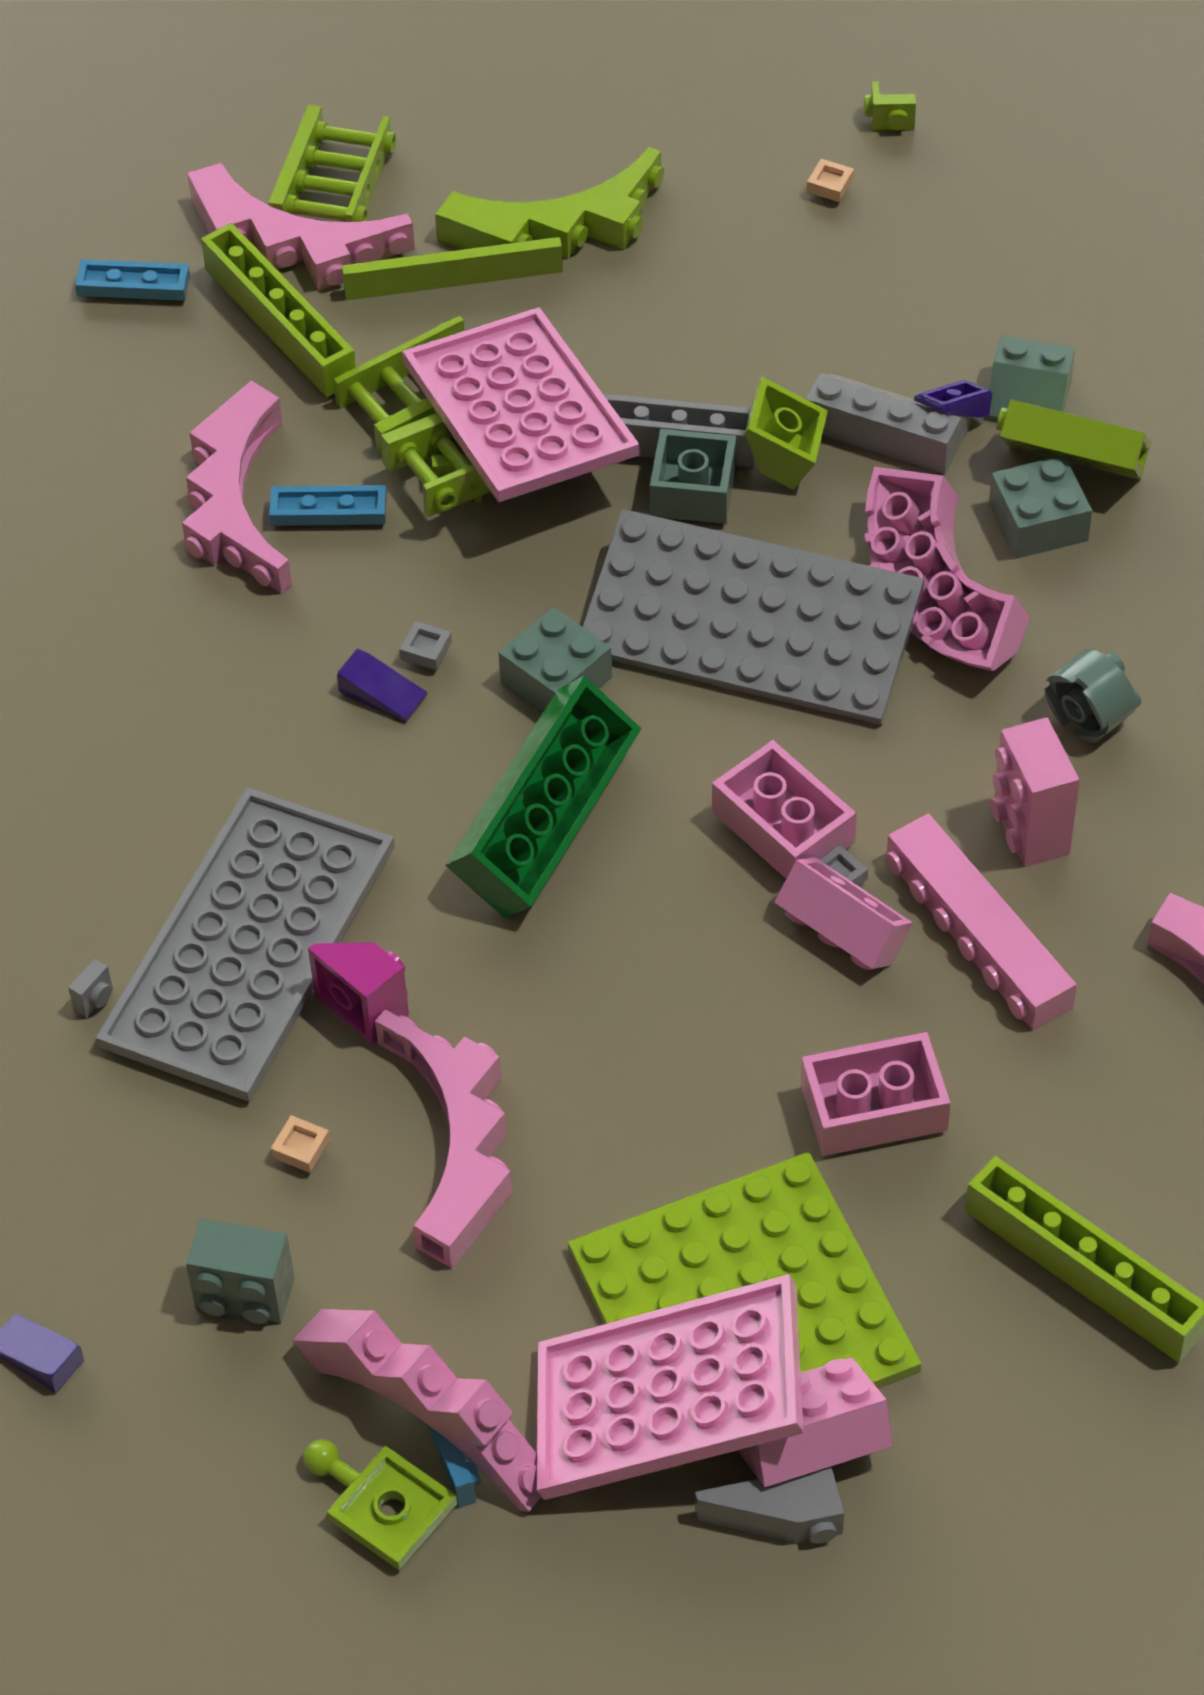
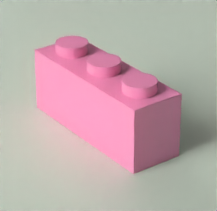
M816 857L795 861L774 902L786 910L785 915L790 920L800 925L810 926L818 932L817 936L822 942L832 947L842 948L851 954L850 959L853 963L867 970L890 966L913 922Z

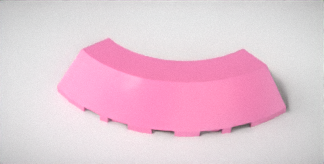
M874 467L865 506L867 533L864 535L865 542L869 547L870 566L924 578V588L910 631L913 635L930 648L950 659L976 668L990 671L996 670L1018 653L1030 616L1015 596L988 589L965 575L959 563L954 542V519L959 500L958 494L942 475Z

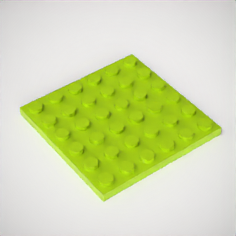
M810 1152L800 1154L568 1241V1251L603 1324L790 1274L796 1284L800 1371L802 1373L825 1366L829 1361L852 1357L879 1389L921 1372L922 1363Z

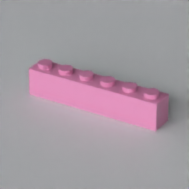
M929 813L888 835L885 860L891 872L896 876L900 875L909 885L914 899L920 904L924 903L932 912L937 926L943 932H949L955 939L963 957L968 961H973L982 971L987 985L992 990H998L1006 999L1008 1007L1015 1018L1018 1020L1023 1019L1028 1027L1034 1031L1074 1008L1077 984Z

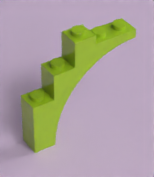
M648 147L636 161L613 178L585 191L560 198L530 202H505L472 197L452 191L435 213L437 240L464 250L560 237L562 257L567 259L570 258L577 247L583 246L587 237L624 250L632 238H637L640 235L644 223L641 217V210L647 201V196L653 188H658L663 180L664 168L661 167V151Z

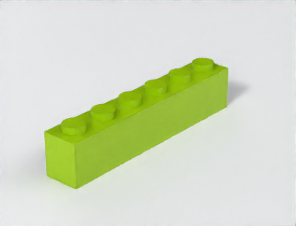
M232 223L202 237L201 244L205 270L326 398L335 393L334 378L356 368L354 349Z
M996 1155L968 1183L966 1213L1176 1362L1180 1363L1204 1336V1301Z

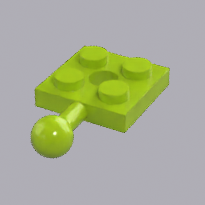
M315 1440L304 1451V1465L310 1473L317 1476L330 1474L348 1487L327 1510L328 1521L398 1571L458 1504L456 1494L386 1445L361 1473L340 1460L338 1448L329 1440ZM391 1499L399 1500L405 1505L403 1511L395 1516L384 1515L379 1509L385 1501Z

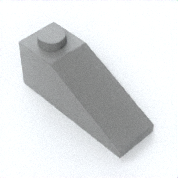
M832 1467L768 1487H764L759 1479L695 1492V1514L697 1521L794 1543L807 1541L825 1543L834 1539L836 1535L843 1534L844 1510Z

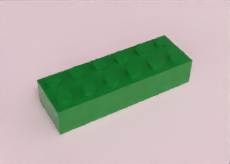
M585 676L559 688L445 866L504 918L530 908L642 728Z

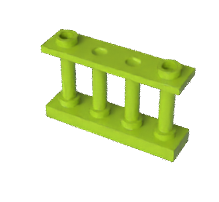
M308 104L268 205L295 216L300 214L345 222L367 221L368 206L388 153L393 154L396 146V133L391 132L390 117L383 116L377 133L328 126L327 122H323L322 106ZM326 140L371 147L367 157L318 150L320 143H325ZM316 165L362 171L358 182L308 174L310 168H315ZM309 189L352 196L348 207L299 200V195L301 192Z
M461 316L442 323L436 328L334 378L336 405L341 409L357 401L375 422L376 450L381 456V435L437 413L427 397L420 399L402 379L410 374L403 363L402 351L465 331L464 320ZM387 385L407 406V408L390 416L370 395Z
M438 413L381 435L382 458L385 467L392 472L408 465L423 483L424 514L427 517L491 492L473 464L456 446L459 444ZM442 452L457 471L438 478L423 459Z

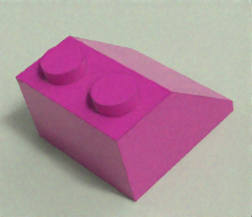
M375 942L314 943L308 948L315 997L372 1045L377 1041L375 1020L385 1009L398 1017L409 1015L408 991L404 973L405 966L395 953L391 951L385 952Z

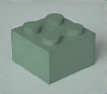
M660 429L650 481V515L661 518L727 524L736 470V436Z
M1065 455L992 472L989 505L1015 559L1089 540L1092 509Z
M555 607L550 608L498 652L500 682L542 713L559 688L582 676L588 678L598 689L612 678L611 647Z
M200 1218L186 1262L195 1309H200L212 1316L228 1314L244 1317L246 1320L256 1324H265L267 1322L281 1324L295 1279L287 1233Z

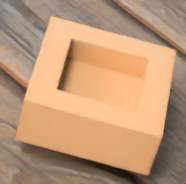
M820 159L807 180L806 192L840 202L854 179V168Z
M291 1115L270 1148L272 1158L311 1173L330 1141L329 1130Z

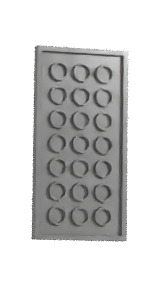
M622 509L583 628L611 647L612 661L882 726L924 588V578Z
M247 787L97 1034V1047L250 1102L314 990L308 948L314 943L341 942L395 847L394 837Z

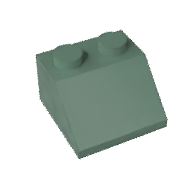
M1001 335L989 384V390L993 392L990 415L984 418V420L997 422L1002 407L1008 408L1010 399L1063 412L1072 380L1075 348Z

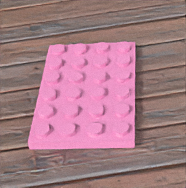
M540 307L402 351L404 365L498 503L639 456V443Z
M790 1274L538 1342L537 1491L544 1500L804 1433L796 1284Z

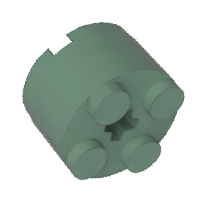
M1085 649L1046 680L1050 682V685L1045 688V697L1054 716L1063 726L1070 722L1080 730L1075 736L1089 743L1099 741L1133 714L1135 709L1141 705L1142 700L1123 672L1125 670L1123 661L1113 652H1108L1105 655L1094 649Z

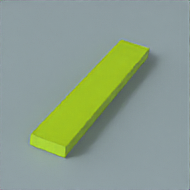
M560 237L342 265L346 300L563 272Z

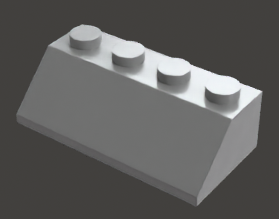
M820 373L805 398L828 410L822 436L944 475L973 423L972 417L941 413L914 401V399L835 374Z

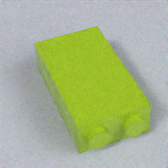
M1012 399L1009 401L1008 408L1002 407L996 427L997 430L1001 431L1000 437L1010 447L1050 457L1065 455L1069 462L1137 479L1142 478L1151 441L1145 432Z

